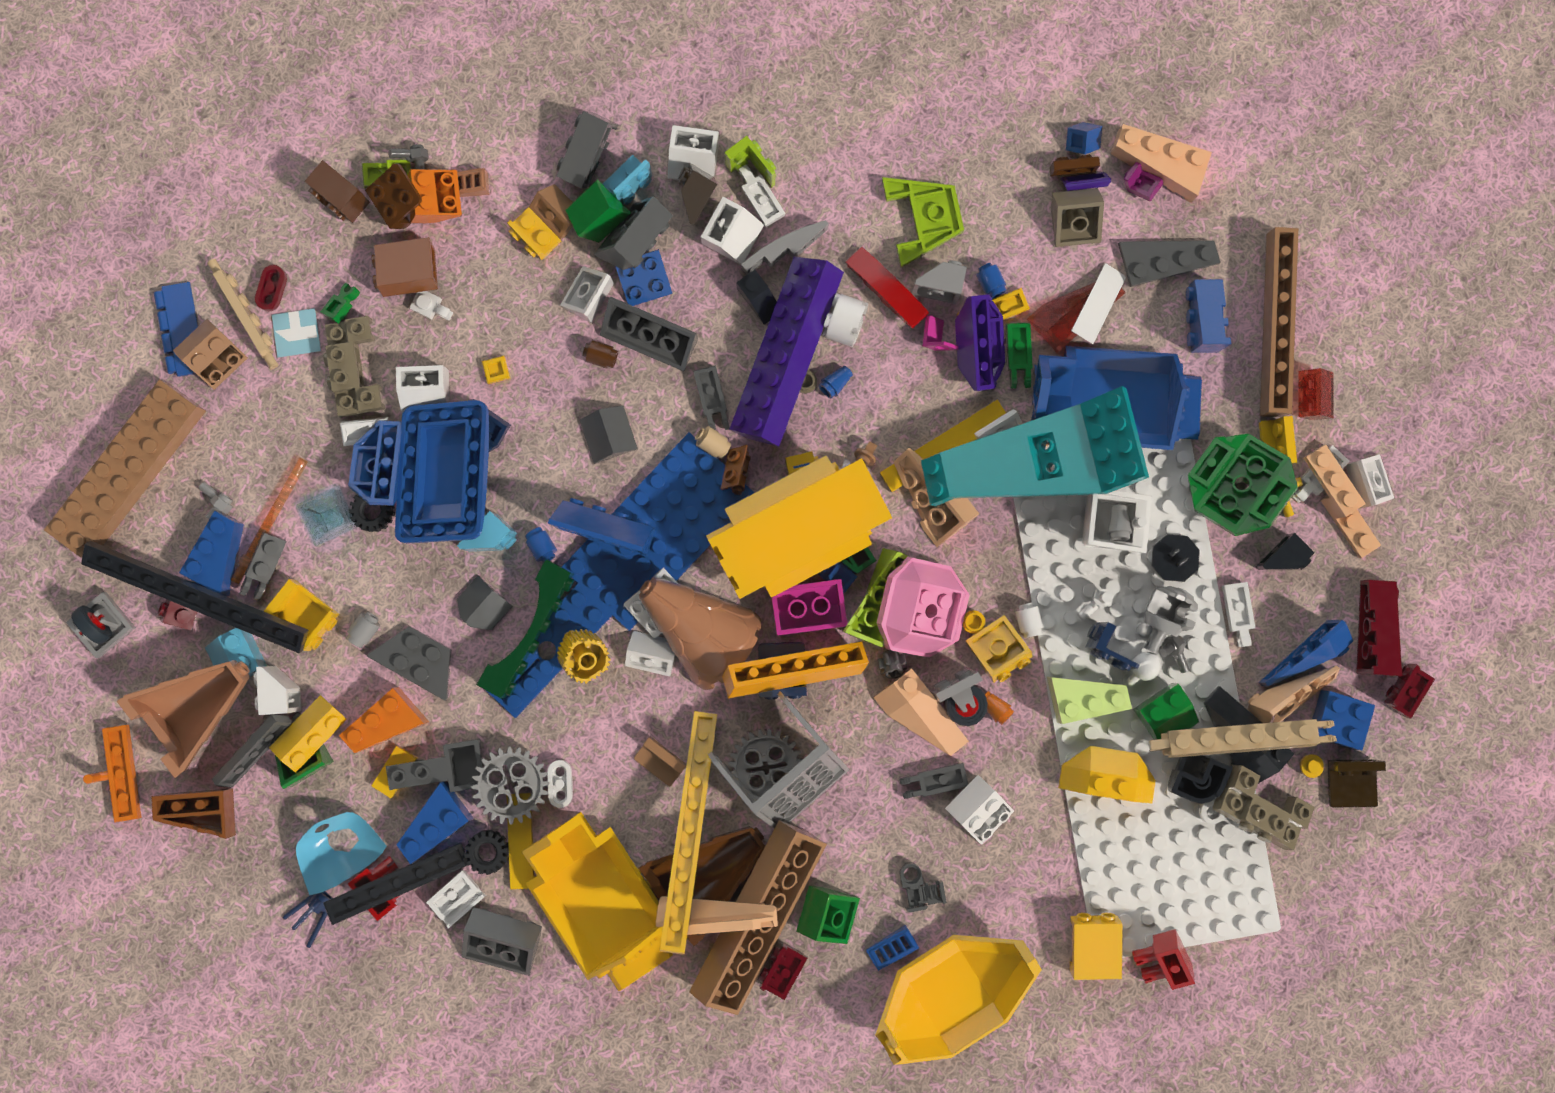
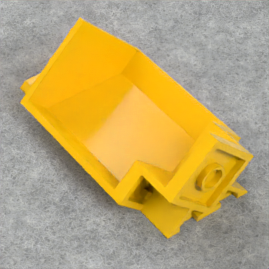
M826 455L725 508L731 523L706 535L739 599L763 586L766 587L772 598L872 545L869 535L872 534L871 529L892 519V516L862 458L839 469L836 462L831 463Z
M580 812L522 851L537 874L525 884L587 980L595 976L600 979L608 974L617 990L621 991L673 956V953L660 951L663 927H656L659 901L611 827L596 835L582 812Z

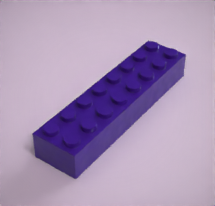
M802 257L793 258L729 430L750 440L780 446L821 336L826 317L831 309L844 274L842 270L827 260Z

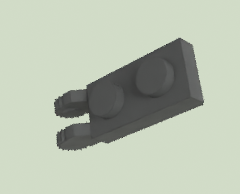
M716 365L693 371L704 416H707L709 426L716 430L712 415L721 413L723 428L725 430L730 429L726 415L727 408Z
M265 532L262 533L244 574L245 579L239 594L245 596L250 589L252 579L260 582L254 592V599L258 601L261 599L266 584H269L285 547L286 540Z
M963 762L918 772L917 775L899 779L900 784L904 785L919 781L920 789L904 792V799L921 795L925 797L963 788L968 785Z

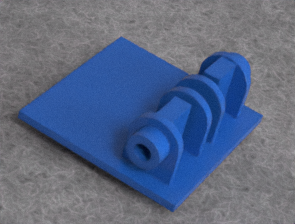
M659 249L643 254L642 257L644 259L636 268L632 267L623 270L616 267L628 304L635 306L673 294Z

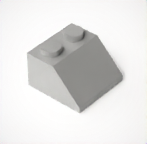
M949 260L948 263L943 262L916 279L911 293L919 297L956 304L962 293L967 267L962 266V263Z

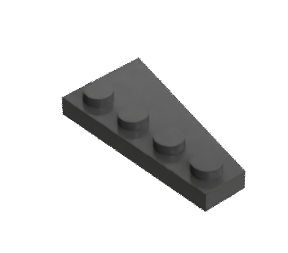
M1135 241L1118 243L1130 287L1221 263L1215 241Z

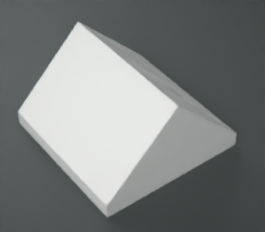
M582 266L560 306L591 323L614 284L611 276Z
M1380 454L1346 465L1351 483L1366 503L1359 509L1394 499Z

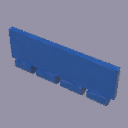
M185 282L161 286V291L153 293L156 309H166V311L157 312L160 331L170 332L161 335L164 354L173 353L174 355L165 357L167 373H177L178 377L196 374L173 352L198 327L191 283Z

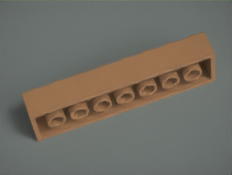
M159 379L48 523L44 531L80 558L83 556L85 543L93 541L103 546L206 410L171 384Z
M781 820L778 821L736 901L738 903L776 906L778 926L762 927L755 930L720 932L689 991L703 1005L731 1014H739L827 845L825 842L805 830Z

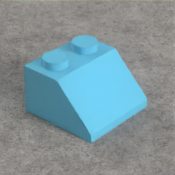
M489 511L484 516L483 529L480 536L473 540H462L457 546L468 552L502 551L504 548L508 550L516 542L515 536L518 533L498 514Z
M238 628L218 636L205 647L213 666L232 660L242 661L250 670L248 673L249 678L254 676L256 667L267 666L252 634Z

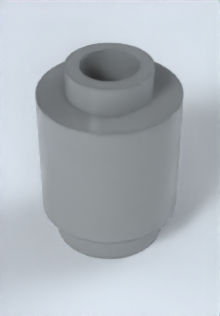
M370 612L366 614L360 613L347 631L346 639L359 648H362L364 644L367 645L380 627L378 617Z

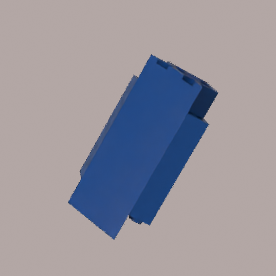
M1065 346L1064 357L1039 355L1038 364L1034 365L1035 382L1032 394V405L1034 406L1031 421L1081 404L1123 386L1127 389L1142 448L1173 450L1175 441H1179V439H1199L1202 378L1201 376L1183 375V363H1180L1178 354Z

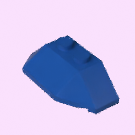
M378 421L353 446L348 486L369 505L394 506L397 501L401 421Z

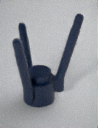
M326 891L309 895L283 915V919L286 920L308 904V910L292 926V930H296L312 912L317 914L321 911L323 912L306 945L307 948H310L327 917L323 902L333 897Z

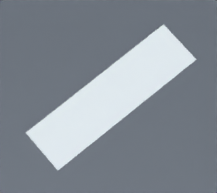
M1105 263L1072 332L1094 344L1126 279L1122 273Z

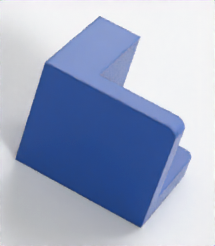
M1082 122L1068 127L1066 151L1086 155L1099 150L1103 126Z

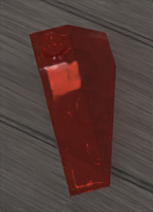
M1096 282L1044 303L1026 319L1056 353L1078 336L1072 332V329ZM1122 288L1120 289L1114 303L1126 293Z

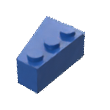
M1223 279L1194 280L1186 288V300L1190 304V310H1187L1186 321L1190 324V332L1187 334V346H1191V353H1218L1231 345V337H1226L1224 327L1228 326L1229 322L1228 318H1223V307L1226 306Z
M214 511L179 573L207 589L230 596V585L235 571L234 566L244 524L225 513Z
M447 781L440 782L397 843V847L410 864L420 859L473 819V816L457 794L450 792Z

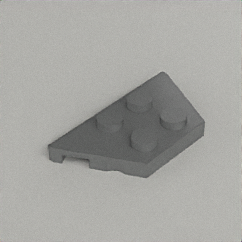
M409 626L367 655L368 658L442 700L447 701L449 696L448 681L450 679L449 665L451 661V649Z

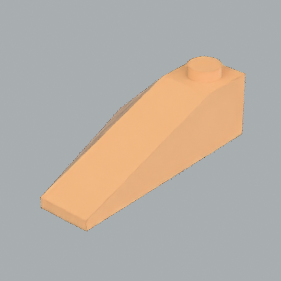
M908 448L894 461V464L904 487L909 489L913 499L911 502L913 508H917L922 519L920 521L922 529L935 546L938 547L977 517L979 512L968 498H955L937 506L930 505L921 460L923 459L911 448Z
M1336 665L1270 688L1261 695L1256 693L1249 699L1247 710L1262 723L1281 722L1336 679L1340 668Z
M912 668L906 670L902 676L895 679L873 697L889 717L950 756L969 742Z

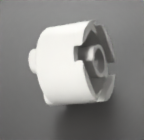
M836 293L832 303L831 314L828 313L824 323L823 336L835 342L853 347L861 330L863 314L866 315L868 303Z

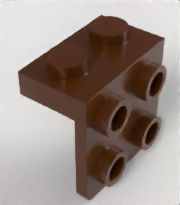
M393 164L365 190L389 229H405L411 225L407 215L422 202V197L400 164Z

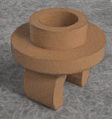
M869 441L865 449H856L854 452L856 461L862 458L866 467L873 466L876 462L873 453L877 445Z

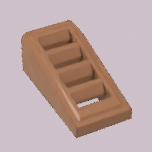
M485 168L457 172L458 179H461L462 189H459L460 197L489 195L488 172ZM470 178L471 188H467L466 179ZM475 178H479V186L477 187L475 186Z

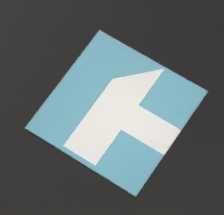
M315 308L272 315L277 358L321 351Z

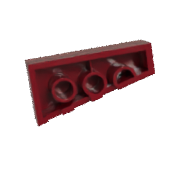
M1360 580L1357 674L1402 676L1398 611L1399 589L1397 581Z

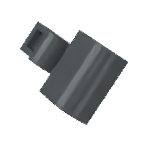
M480 739L443 745L445 757L386 766L389 790L448 781L450 792L472 789L471 786L478 782L472 776H479L480 774L475 767H484L481 761L483 755Z

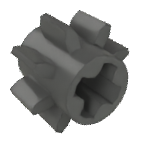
M887 650L882 653V658L877 659L880 674L886 673L887 678H898L903 675V670L907 669L904 653L899 655L897 651Z

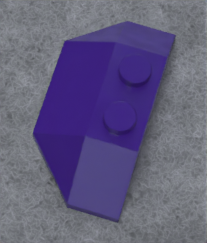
M990 294L968 296L955 319L956 346H959L957 350L958 368L974 391L994 389L997 385L996 381L1000 377L1005 365L1003 316L992 301Z

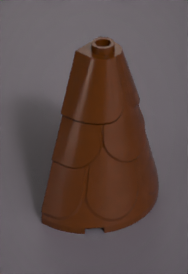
M751 826L711 837L710 841L700 843L692 899L730 901L739 884L745 881L765 848L762 842L764 836L757 827L753 829ZM674 853L647 861L638 868L658 900L662 896L668 897ZM706 933L687 935V939L695 946L699 941L703 940Z

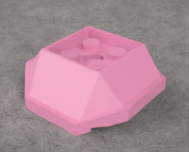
M907 557L887 577L877 619V626L884 639L883 642L886 649L930 658L959 641L970 595L951 566Z

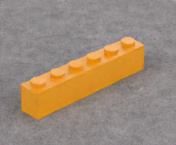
M856 642L728 665L722 678L729 699L862 674L869 661L863 643Z

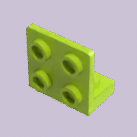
M745 136L724 152L725 164L731 173L735 170L739 171L746 164L748 165V160H750L771 188L775 186L776 167L769 158L765 159L760 153L762 149L755 140L751 141L748 136Z

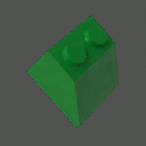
M1178 683L1169 684L1133 709L1154 740L1161 739V734L1168 731L1191 729L1199 723L1192 702Z
M809 885L796 932L815 941L847 944L860 898L828 888Z

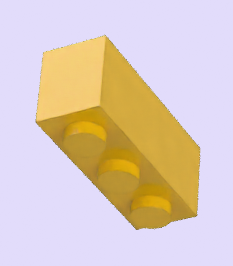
M320 695L269 749L280 761L296 773L347 719Z

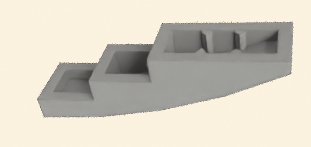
M826 220L778 238L741 264V270L747 275L764 261L771 268L787 253L792 258L799 256L828 230L829 223Z

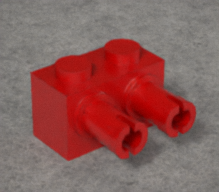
M388 856L374 869L371 870L370 868L368 870L366 868L347 884L353 890L390 874L398 866L393 863L387 867L393 861ZM399 896L370 908L368 911L378 921L397 906L395 903Z
M1176 929L1153 935L1152 946L1132 951L1133 959L1137 966L1152 961L1159 962L1157 965L1141 968V974L1146 984L1166 978L1172 990L1195 984L1192 962Z

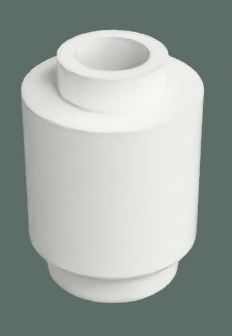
M1032 602L1019 605V610L1015 611L1020 633H1023L1024 638L1043 634L1041 629L1043 628V623L1038 606L1033 607Z

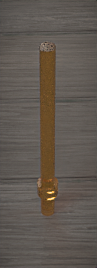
M302 458L298 459L245 555H241L238 561L239 566L233 574L231 581L240 584L262 533H268L308 461Z

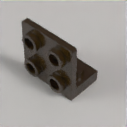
M1376 759L1328 760L1329 806L1332 808L1377 807V771H1386V761Z

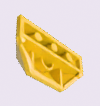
M1089 746L1061 765L1058 788L1112 799L1153 803L1156 780L1138 753Z

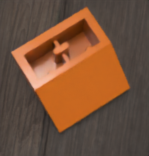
M410 169L407 176L422 197V202L409 213L410 223H437L462 216L457 170Z

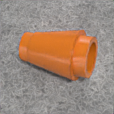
M988 691L985 694L988 703L987 712L995 722L1003 725L1015 711L1011 709L1010 704Z

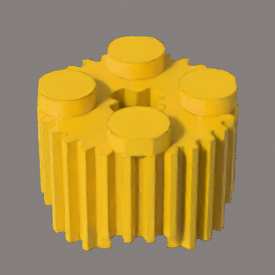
M580 629L579 632L577 630H570L565 633L562 639L563 642L559 643L561 646L558 647L557 658L570 678L580 683L584 681L587 684L588 681H591V678L596 679V676H600V672L603 673L605 670H608L607 666H610L608 661H611L608 656L609 652L596 633L588 632L587 629L585 631Z

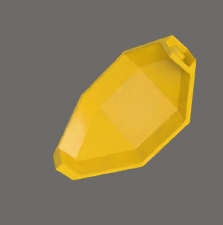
M952 935L897 970L875 1036L884 1046L893 1065L952 1058L1007 1023L1042 969L1023 940Z

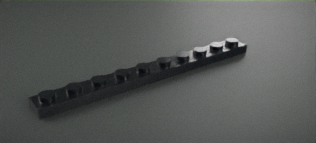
M89 541L84 545L81 564L296 653H301L304 650L308 629L93 541Z

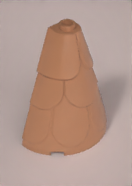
M656 577L647 580L640 589L638 596L656 628L662 632L671 650L680 660L692 682L703 690L713 689L715 687L714 683L718 681L724 683L722 676L727 666L745 662L758 638L755 636L756 630L759 631L761 629V618L750 608L721 600L719 597L694 591L691 587Z
M232 660L189 672L187 676L165 681L157 686L124 695L123 698L117 700V703L130 720L140 717L144 719L169 752L161 758V761L173 777L176 778L188 768L203 743L209 739L222 716L228 713L247 683L250 670L244 662Z

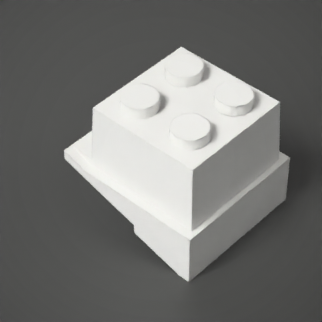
M1117 490L1107 494H1089L1086 499L1082 538L1084 546L1147 553L1152 496ZM1114 505L1127 506V514L1132 530L1130 539L1127 541L1110 540L1108 529L1112 506Z

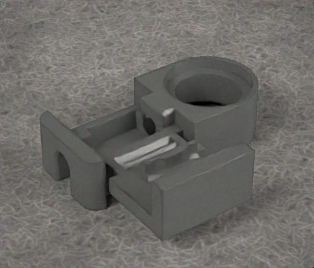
M908 862L901 867L900 878L902 888H906L909 907L906 910L908 912L926 910L928 906L927 904L923 905V903H928V905L947 903L942 880L935 881L936 884L928 886V883H923L922 872L917 864ZM908 867H914L917 870V877L914 880H907L904 877V871ZM937 885H939L941 897H939Z

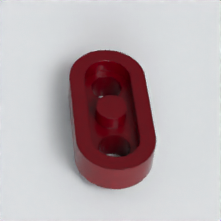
M269 265L262 271L255 294V303L264 311H274L281 303L287 283V274L281 267ZM279 275V279L276 282H273V276ZM272 296V302L266 304V298Z

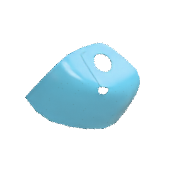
M345 812L314 824L298 841L296 856L309 895L324 892L341 884L373 863L385 850L387 845L359 815L353 812ZM329 824L325 830L315 832L319 826ZM351 829L356 833L359 841L350 852L335 851L328 843L327 834L332 831Z

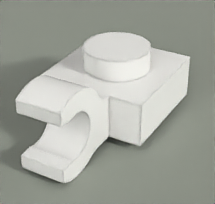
M428 291L417 292L409 307L412 311L431 320L436 314L450 321L453 315L450 309L440 305L442 301L440 297Z

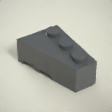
M583 111L575 120L574 126L576 129L573 136H570L566 142V154L557 164V177L577 187L587 188L600 163L598 160L603 148L607 149L610 144L607 142L608 136L612 129L617 130L619 124L596 113Z

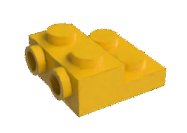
M1005 615L966 640V644L979 660L980 665L993 683L997 680L1004 682L1011 676L1010 672L1017 667L1023 669L1031 662L1032 651Z

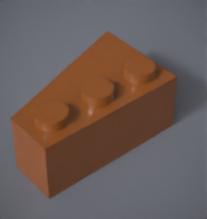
M233 788L165 793L151 796L153 821L196 830L200 833L216 835L224 839L236 836Z

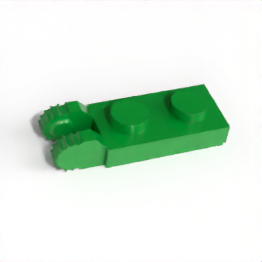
M1008 323L1006 324L1010 388H1017V370H1024L1023 383L1025 388H1031V370L1033 369L1031 324Z

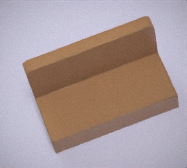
M555 184L536 193L529 208L560 240L567 236L573 226L565 211L573 202Z
M651 736L634 757L635 761L669 787L672 786L687 765Z

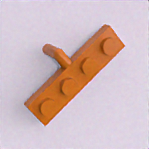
M129 724L103 728L102 734L107 771L87 774L83 777V781L86 784L109 780L114 823L142 818Z

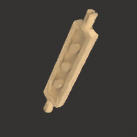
M216 259L209 260L207 264L212 270L214 278L261 354V357L264 358L270 370L275 369L279 364L272 355L274 353L271 347L273 341L266 332L263 333L259 326L262 323L255 313L251 314L248 309L250 302L243 293L240 294L236 288L239 286L237 280L231 273H225Z

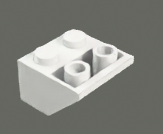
M673 125L669 146L667 178L679 180L678 176L684 166L688 168L690 163L714 177L720 142L719 132Z
M722 197L701 235V242L704 246L741 265L750 253L764 224L744 207Z
M443 365L396 367V391L401 413L403 414L405 409L414 405L449 403V370Z
M277 666L256 667L254 684L257 686L255 708L258 710V715L300 712V687Z
M979 775L945 808L981 845L1014 812L1003 798Z

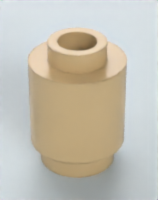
M707 426L705 429L701 428L695 436V440H697L696 446L711 456L719 457L720 459L727 454L731 443L727 441L728 439L710 426Z

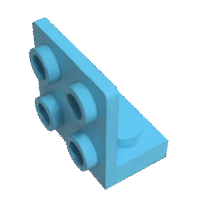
M632 155L603 185L622 204L628 205L633 201L636 196L635 193L640 188L645 189L651 183L653 175L650 163L647 160L641 163Z

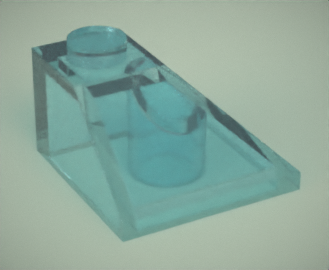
M339 485L296 505L315 547L358 528L354 525L355 522L350 519L352 514H349L350 508Z

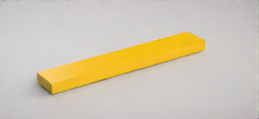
M997 399L914 452L924 460L940 452L975 441L977 438L974 433L1005 415L1006 412ZM895 464L880 472L891 493L903 486Z

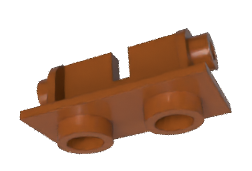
M748 445L729 449L721 490L731 488L732 492L736 495H740L745 490L746 476L743 474L747 473L749 461L751 460V456L747 451Z

